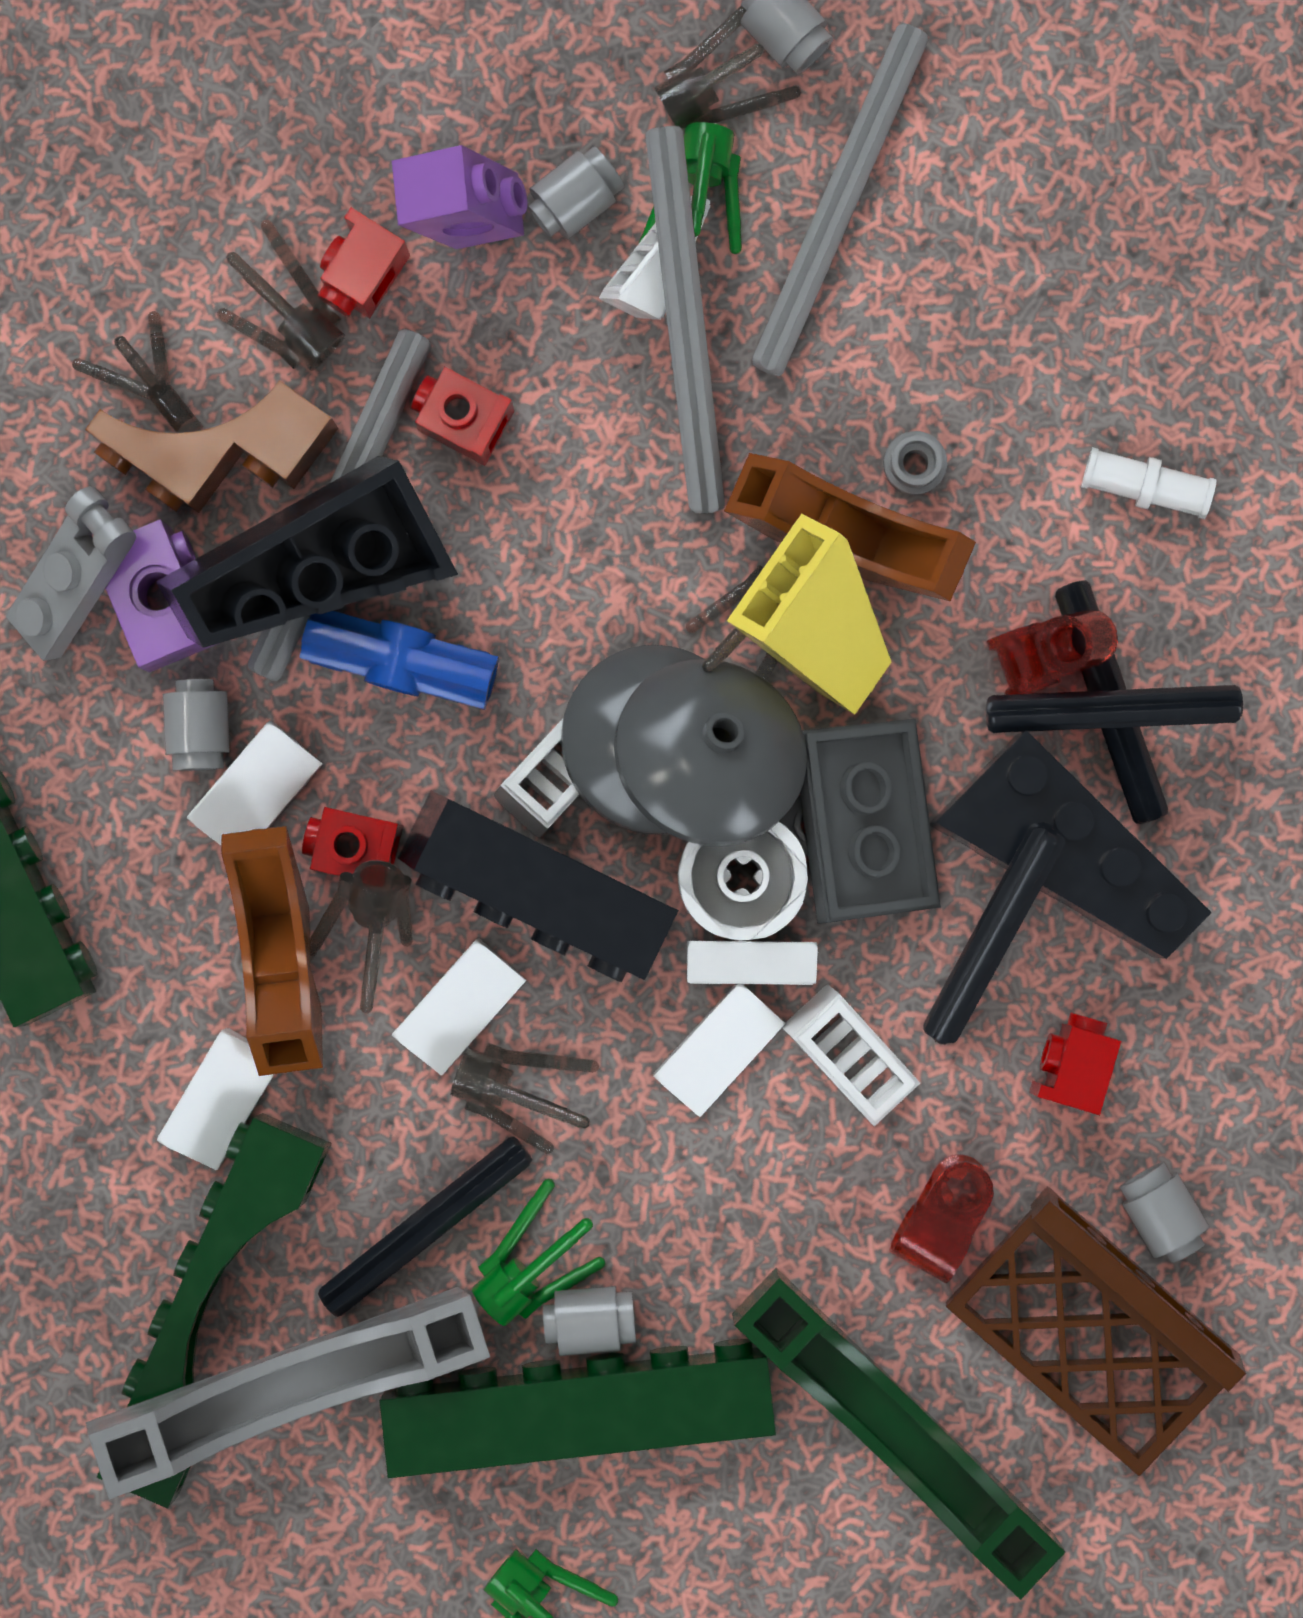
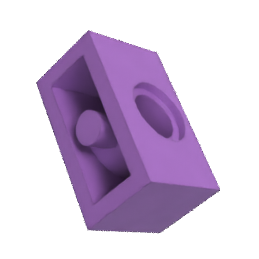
M463 145L392 160L399 226L454 249L524 236L522 215L527 210V194L517 172Z
M161 519L133 530L136 534V540L105 588L137 666L149 673L215 646L211 645L203 648L188 639L170 606L163 610L155 611L151 610L148 605L147 592L155 581L162 579L196 559L185 532L182 530L174 534L172 528Z

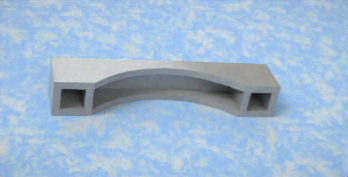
M455 1287L86 1422V1428L108 1498L112 1499L174 1476L226 1448L288 1422L368 1395L434 1379L490 1358V1354L471 1295L459 1287Z

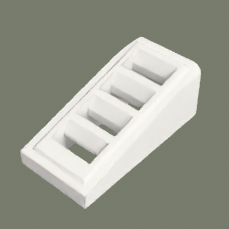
M706 199L702 225L711 206L708 199ZM655 222L603 289L599 299L636 318L661 320L666 313Z
M563 719L510 774L493 795L505 809L539 838L580 795L568 775L563 757L553 749L559 742L561 743ZM541 761L569 786L564 793L536 769ZM523 781L551 805L548 810L520 786Z
M829 985L824 986L783 1026L785 1032L874 1127L920 1084L917 1078L846 1000ZM837 1014L841 1016L815 1041L811 1039ZM853 1029L858 1037L831 1061L826 1054ZM871 1049L876 1056L854 1077L848 1080L844 1073ZM888 1067L894 1075L869 1099H866L860 1092Z

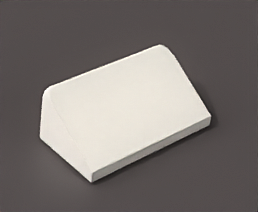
M268 721L189 813L187 819L220 845L222 834L267 829L315 775L323 763L276 723Z
M478 938L392 1033V1036L442 1076L526 982V979Z
M687 941V983L816 984L817 942Z
M735 984L653 1073V1077L695 1114L701 1117L786 1023L743 984Z
M230 1028L221 1030L157 1138L159 1143L210 1168L219 1170L226 1158L227 1148L240 1122L246 1124L275 1075H258L247 1038Z

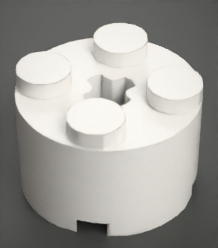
M778 822L761 836L735 845L706 846L688 842L682 852L678 866L679 892L689 914L707 931L729 940L752 941L766 938L778 932L798 913L807 890L808 869L805 853L794 834L781 822ZM735 860L741 866L752 861L756 865L758 870L752 878L757 887L753 892L749 893L744 888H739L734 892L728 889L725 883L729 881L732 875L726 866L730 861Z

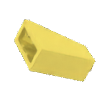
M801 513L727 621L816 692L855 715L892 662L848 540L839 532Z

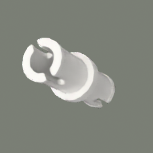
M1092 447L1081 487L1136 500V507L1148 509L1150 504L1205 519L1211 506L1217 480L1161 467L1162 460L1149 457L1147 463L1099 451V449Z

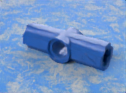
M335 611L310 615L301 640L302 645L299 657L302 660L309 661L311 664L365 677L364 682L417 697L420 693L482 710L486 709L491 696L500 659L489 652L436 640L435 634L389 620H381L379 624Z

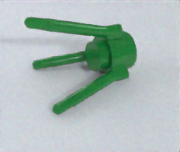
M690 123L685 127L684 146L688 182L694 185L691 208L695 237L699 236L701 232L708 187L719 186L722 178H724L729 249L732 254H739L742 250L738 188L741 157L732 153L735 134L727 127L714 123ZM654 206L639 243L656 222Z
M545 1179L495 1252L478 1267L484 1277L472 1287V1293L482 1308L502 1326H507L518 1315L527 1319L542 1304L553 1299L555 1291L568 1290L605 1267V1260L602 1257H596L536 1291L540 1287L536 1278L592 1229L593 1222L589 1218L582 1219L527 1267L516 1258H513L508 1264L505 1263L554 1189L555 1183L552 1179Z
M515 1549L483 1589L494 1599L491 1606L505 1618H528L529 1616L533 1618H554L540 1605L551 1589L542 1580L544 1576L608 1606L613 1607L618 1603V1597L614 1593L552 1563L537 1549L534 1550L529 1558H526Z

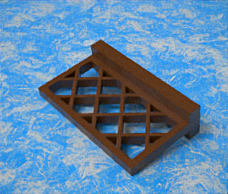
M1048 1186L1033 1201L1031 1210L946 1302V1307L1138 1476L1159 1457L1223 1388L1229 1392L1246 1374L1241 1356L1237 1351ZM1032 1232L1053 1250L1054 1272L1016 1273L1014 1252ZM1061 1257L1076 1271H1061ZM1008 1259L1009 1274H994ZM1090 1282L1101 1292L1102 1314L1064 1316L1062 1283ZM1055 1284L1057 1316L1018 1317L1016 1285ZM1010 1285L1012 1318L984 1319L967 1302L983 1286ZM1109 1299L1124 1313L1110 1314ZM1139 1325L1150 1335L1151 1356L1113 1358L1111 1326ZM1103 1326L1105 1358L1067 1360L1065 1328ZM1058 1328L1060 1360L1032 1361L1020 1350L1019 1329ZM998 1330H1012L1013 1343ZM1158 1342L1173 1356H1159ZM1188 1368L1204 1382L1188 1399L1161 1400L1160 1369ZM1152 1369L1153 1401L1115 1402L1113 1370ZM1106 1371L1108 1402L1080 1403L1069 1394L1068 1372ZM1060 1372L1061 1386L1047 1373ZM1154 1413L1155 1434L1138 1452L1134 1451L1117 1436L1116 1415ZM1162 1413H1174L1163 1425ZM1095 1415H1109V1428Z

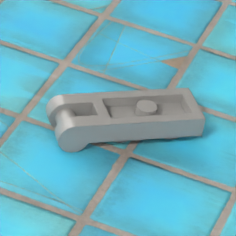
M92 486L81 489L67 502L65 512L68 516L5 616L43 661L62 657L136 540L135 532L122 518L114 519L107 511L109 507L108 501Z

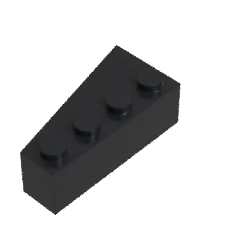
M377 456L156 581L187 638L204 648L281 626L290 620L315 613H327L344 608L343 605L377 595L381 597L407 590L406 587L430 580H442L458 575L400 461Z
M1027 730L1015 735L930 822L931 827L952 837L974 850L975 853L1006 870L1030 825L1042 822L1053 825L1055 829L1065 835L1066 843L1040 891L1077 911L1085 918L1154 958L1167 959L1212 913Z
M432 790L398 856L399 860L420 873L416 882L417 886L451 901L457 890L478 901L473 911L474 913L505 928H509L513 918L536 928L531 940L564 956L570 945L592 955L587 965L588 967L621 983L627 972L643 980L646 979L679 911Z

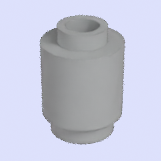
M743 0L741 3L746 12L740 24L782 68L789 65L797 75L812 66L828 49L834 39L825 29L827 21L808 0Z
M593 146L584 154L576 151L530 187V193L535 201L528 205L527 208L537 224L549 237L559 232L565 239L569 240L616 203L614 195L624 188V184L608 159Z
M213 679L175 681V692L163 694L165 755L172 756V770L199 771L224 769L223 753H230L227 692L214 691Z
M1164 1162L1146 1169L1119 1187L1126 1198L1122 1205L1153 1258L1167 1255L1170 1262L1175 1263L1195 1253L1205 1245L1200 1235L1210 1226L1179 1174H1171Z
M616 1286L555 1291V1304L543 1305L546 1344L558 1343L559 1356L621 1351V1344L636 1343L632 1291L617 1292Z

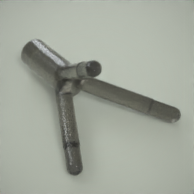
M152 311L148 314L155 374L125 337L118 336L114 341L117 349L144 383L80 358L73 360L72 367L75 370L151 400L176 433L195 432L203 428V425L170 385L161 317L158 312Z

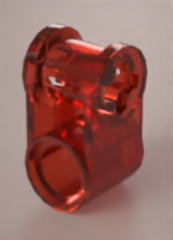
M1091 609L1058 616L1042 623L1030 624L986 641L989 651H996L1008 684L1004 695L1031 694L1059 684L1061 679L1102 665L1110 660L1117 648L1118 635L1111 618L1103 612ZM1074 627L1081 630L1085 637L1086 648L1082 656L1075 651L1072 645L1071 635Z
M965 1154L950 1155L942 1159L932 1172L918 1200L910 1207L891 1242L889 1253L934 1278L948 1283L961 1265L970 1247L973 1235L991 1205L994 1196L993 1183L983 1165L974 1157ZM968 1172L972 1173L970 1179L977 1189L975 1194L970 1196L962 1193L957 1201L953 1200L954 1194L947 1182L951 1177L962 1180Z

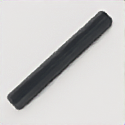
M1081 580L1059 588L1056 591L1055 598L1087 690H1126L1090 583L1086 580ZM1140 727L1101 728L1133 821L1136 824H1145L1167 815L1168 806Z
M1236 685L992 695L986 702V724L988 730L992 733L1023 732L1025 730L1029 732L1236 723L1243 714V696L1240 687Z
M1046 822L1033 823L1018 847L924 1021V1032L932 1037L935 1042L946 1045L947 1043H955L959 1039L1065 846V835L1055 829L1053 825Z
M515 1137L506 1139L323 1285L318 1295L327 1310L335 1317L342 1316L529 1167L532 1158L524 1145Z

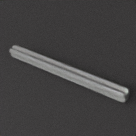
M901 23L896 27L753 355V365L767 374L780 376L784 373L924 52L928 35L923 30L910 24Z
M679 126L657 127L647 131L646 145L689 508L694 513H713L724 508L725 498L683 131Z
M401 329L398 332L330 483L375 457H382L431 350L429 340L421 334L407 329ZM309 615L287 621L286 624L263 630L248 661V668L262 677L278 681L284 673Z

